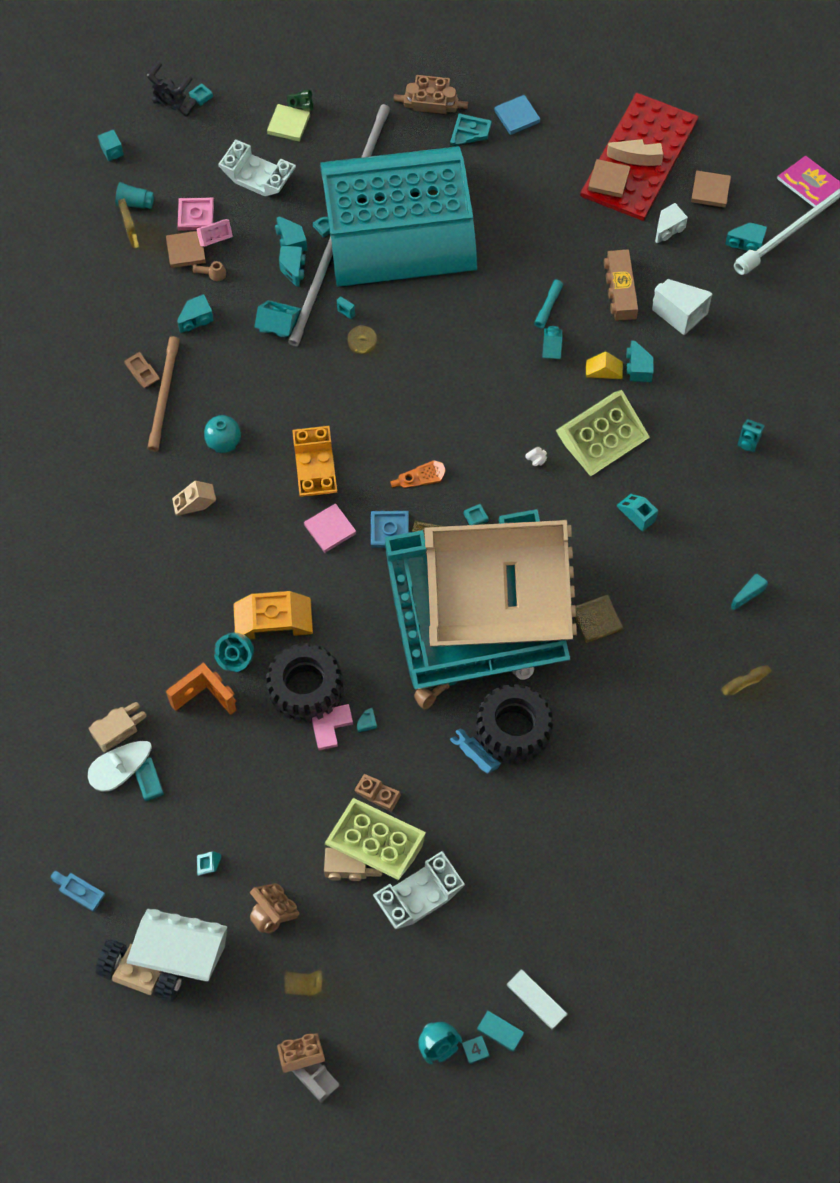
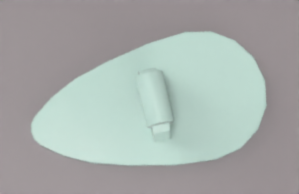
M148 741L129 743L98 757L88 770L89 783L101 792L116 789L145 762L152 749L151 743Z

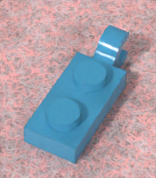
M463 729L456 730L460 739L456 736L451 737V742L455 745L460 744L459 747L464 751L465 755L476 762L478 767L487 774L500 766L501 763L493 758L491 753H487L474 737L469 738Z
M54 871L50 877L53 882L61 885L59 888L61 893L92 912L96 910L105 897L104 892L72 873L65 877L59 872Z

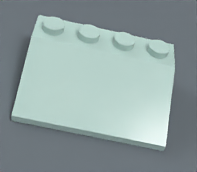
M147 909L139 924L127 958V964L209 981L225 948L227 926L201 921L197 918H187L178 914L160 912L156 909Z

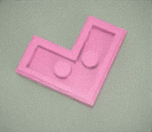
M349 704L333 707V711L330 714L324 712L323 718L319 720L317 716L312 717L319 751L338 747L334 728L353 725Z

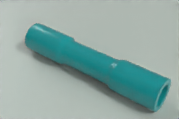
M560 280L553 281L546 301L539 311L534 325L538 328H544L549 318L554 302L563 287V283Z

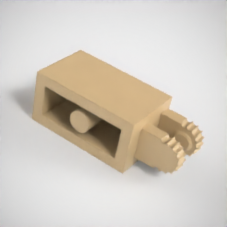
M138 702L132 703L126 708L113 709L109 712L108 716L102 720H96L89 727L92 737L104 753L137 732L135 725L146 718V714L143 711L131 718L129 715L139 709L140 705Z
M333 848L325 849L324 874L330 880L349 878L351 881H361V879H366V876H382L381 871L366 868L367 864Z

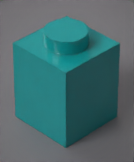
M114 130L98 135L100 147L108 161L124 155L122 144Z

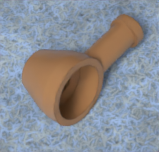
M219 261L213 262L210 267L193 265V273L209 274L213 281H222L226 277V269Z
M449 684L438 685L433 690L418 689L414 694L418 705L424 710L430 708L435 702L436 697L449 688Z

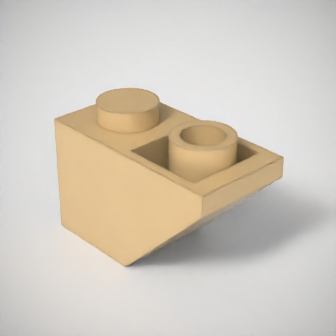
M194 481L172 498L176 515H183L205 510L216 501L212 484Z

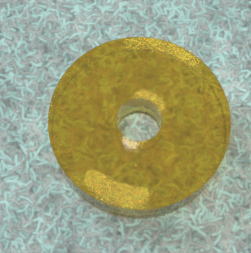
M357 326L348 334L349 348L355 353L366 354L371 352L376 346V334L370 327Z

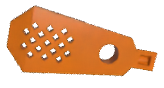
M433 460L399 475L397 480L390 481L392 488L398 486L409 488L441 483L446 470L443 463ZM411 477L412 480L407 481L406 478Z

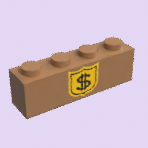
M629 250L608 251L607 258H604V268L608 269L606 282L610 284L608 296L609 299H612L610 304L611 314H614L615 321L637 319L638 305Z

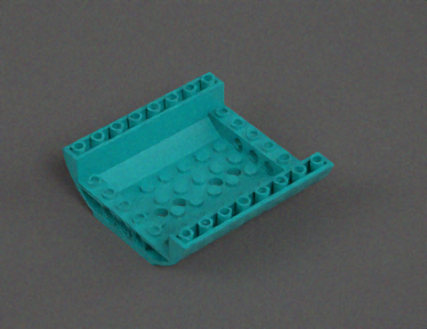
M459 146L320 162L337 287L477 270L473 213L464 159ZM430 190H435L438 193L436 195H430L428 192ZM413 192H418L420 195L418 197H412L410 194ZM378 196L385 198L383 201L375 200ZM365 198L367 202L362 204L358 202V199Z

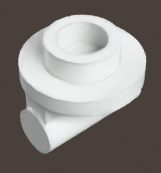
M536 447L526 454V459L531 460L534 466H541L547 459V452L541 450L540 447Z
M534 667L512 672L519 679L524 680L533 674Z

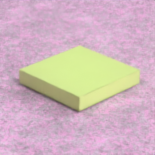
M277 104L267 129V134L300 142L310 117V111Z

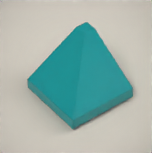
M212 851L197 855V875L216 872L221 854Z

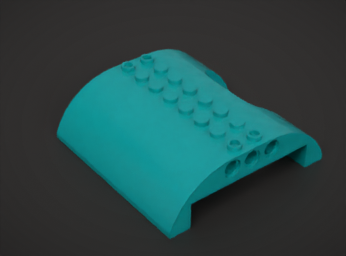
M537 509L499 516V524L540 522ZM423 530L384 538L403 647L415 690L570 660L566 640L431 647L429 638L428 562ZM506 565L508 607L517 606L515 565Z

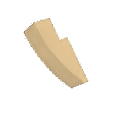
M643 139L608 143L607 157L630 164L653 166L662 165L663 151L661 143L644 145Z

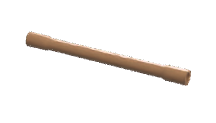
M174 336L170 337L168 341L161 387L147 447L148 450L153 452L159 449L168 393L180 339Z

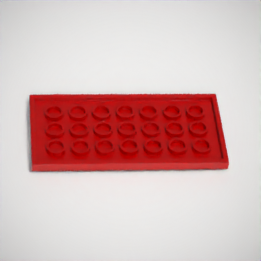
M636 92L608 143L643 139L644 145L661 143L663 151L662 165H636L607 157V144L599 160L630 166L622 198L589 191L588 186L592 173L585 183L580 197L644 221L692 133L699 116Z

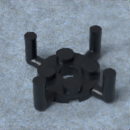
M156 61L147 73V78L153 83L152 89L154 88L152 102H160L164 106L168 104L172 106L171 109H178L183 116H188L197 104V101L192 98L186 107L182 105L186 98L184 91L193 80L192 76L187 75L180 86L176 87L169 78L163 80L155 77V74L162 66L159 61Z

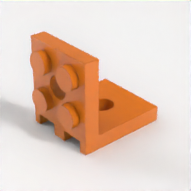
M204 662L166 690L170 705L175 711L205 688L213 694L230 715L236 711V700L233 697L235 695L228 685L225 687L221 683L222 679L217 672L213 673Z

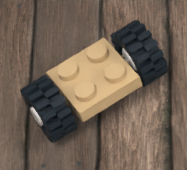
M113 939L106 941L102 952L99 954L100 957L97 959L96 975L148 995H152L155 989V997L171 1003L175 1000L185 976L127 964L132 944L127 949V945Z

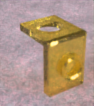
M322 970L312 974L285 973L286 994L312 996L322 991ZM315 978H317L316 987H314Z

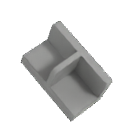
M321 1063L292 1071L320 1103L339 1087V1083Z

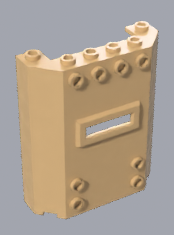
M567 520L425 528L430 606V646L573 640V635H577L576 623L572 624V617H576L575 605H571V598L575 597L574 586H570V578H574L573 566H569V559L573 558L572 547H568V537H572L571 525H567ZM506 565H515L517 606L508 607Z

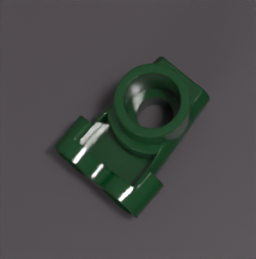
M302 90V92L287 95L288 107L312 111L314 109L312 91Z

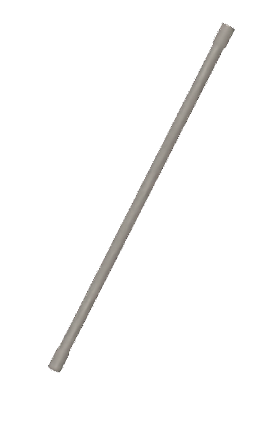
M384 104L380 106L362 157H371L383 124L389 114V106ZM331 236L296 326L293 328L288 342L292 346H298L304 327L332 258Z

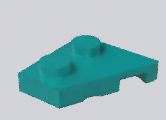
M458 114L450 146L488 139L492 121Z

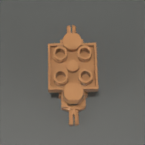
M416 75L415 83L407 84L405 95L394 94V102H404V107L413 108V111L446 114L447 112L455 113L457 108L468 109V102L458 101L455 88L449 87L450 78Z

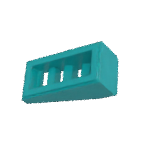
M755 574L733 599L731 608L735 610L762 593L766 589L768 581Z

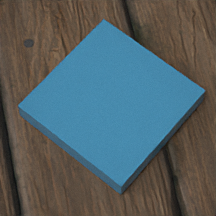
M525 95L494 107L495 113L510 135L540 123L539 116Z
M371 511V548H385V537L409 533V511Z

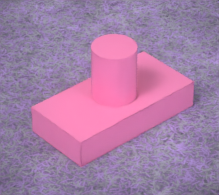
M228 219L197 229L200 246H207L233 237Z

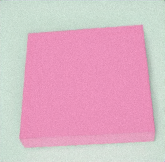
M179 198L178 231L197 230L198 228L213 224L214 198Z
M336 503L304 522L305 527L324 553L356 535V530Z

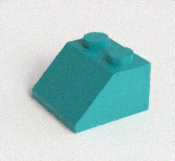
M267 300L258 306L254 328H258L264 333L275 332L277 336L287 337L291 335L293 328L296 326L302 308Z

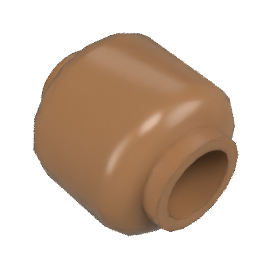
M259 904L253 907L250 919L259 932L272 933L279 927L280 923L274 924Z

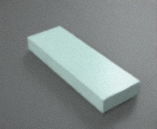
M522 969L507 983V986L552 1030L567 1016V1013Z

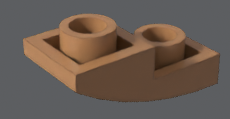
M366 774L362 776L354 790L367 800L391 812L401 796L399 791L383 785L380 780Z

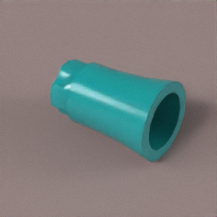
M119 182L115 198L116 206L152 209L154 201L153 192Z

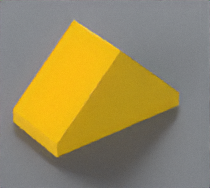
M603 352L586 360L587 378L622 379L623 362L610 353Z

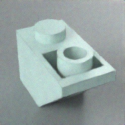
M676 203L661 210L655 239L656 243L666 241L675 233H680L686 228L688 217Z

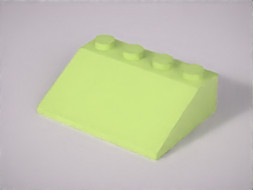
M622 390L612 393L556 430L566 448L590 476L650 438Z
M353 798L327 838L325 845L399 880L421 850L426 832Z

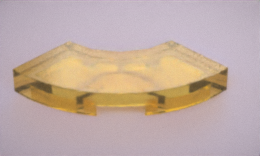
M767 665L752 669L748 675L735 678L721 690L724 695L736 694L741 689L759 682L772 670Z

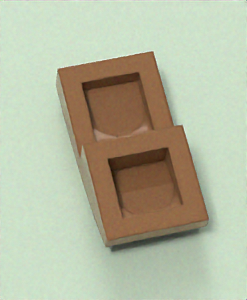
M140 352L124 361L127 368L144 389L160 380L152 366L146 362Z

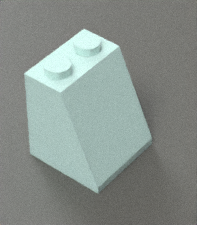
M667 279L663 284H658L654 290L655 296L653 298L652 310L683 335L708 314L712 293L670 279Z

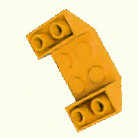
M322 426L292 430L300 497L337 493L330 427Z
M291 591L250 594L234 603L235 632L242 633L249 639H255V632L293 629L294 636L313 634L310 597Z

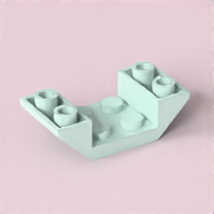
M236 139L218 164L235 184L263 196L279 193L296 168V165L280 159L277 165L254 156L251 153L250 145Z
M443 851L425 861L424 868L393 887L391 884L387 885L373 894V896L396 930L416 923L441 907L460 891L465 884Z

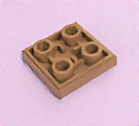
M596 159L588 190L622 198L630 166Z
M696 171L691 202L726 208L731 176Z
M197 231L166 236L171 268L206 263L204 248L200 246Z
M276 883L255 887L250 891V894L274 924L296 919L300 915L296 909V904L286 897L283 888Z
M306 1034L300 1039L285 1040L277 1045L283 1073L325 1061L318 1034Z

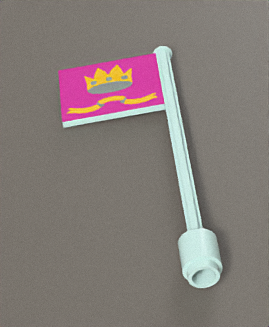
M804 156L778 175L777 179L814 208L757 251L748 250L734 263L735 270L741 275L749 273L760 264V258L838 200L840 198V181L807 156Z

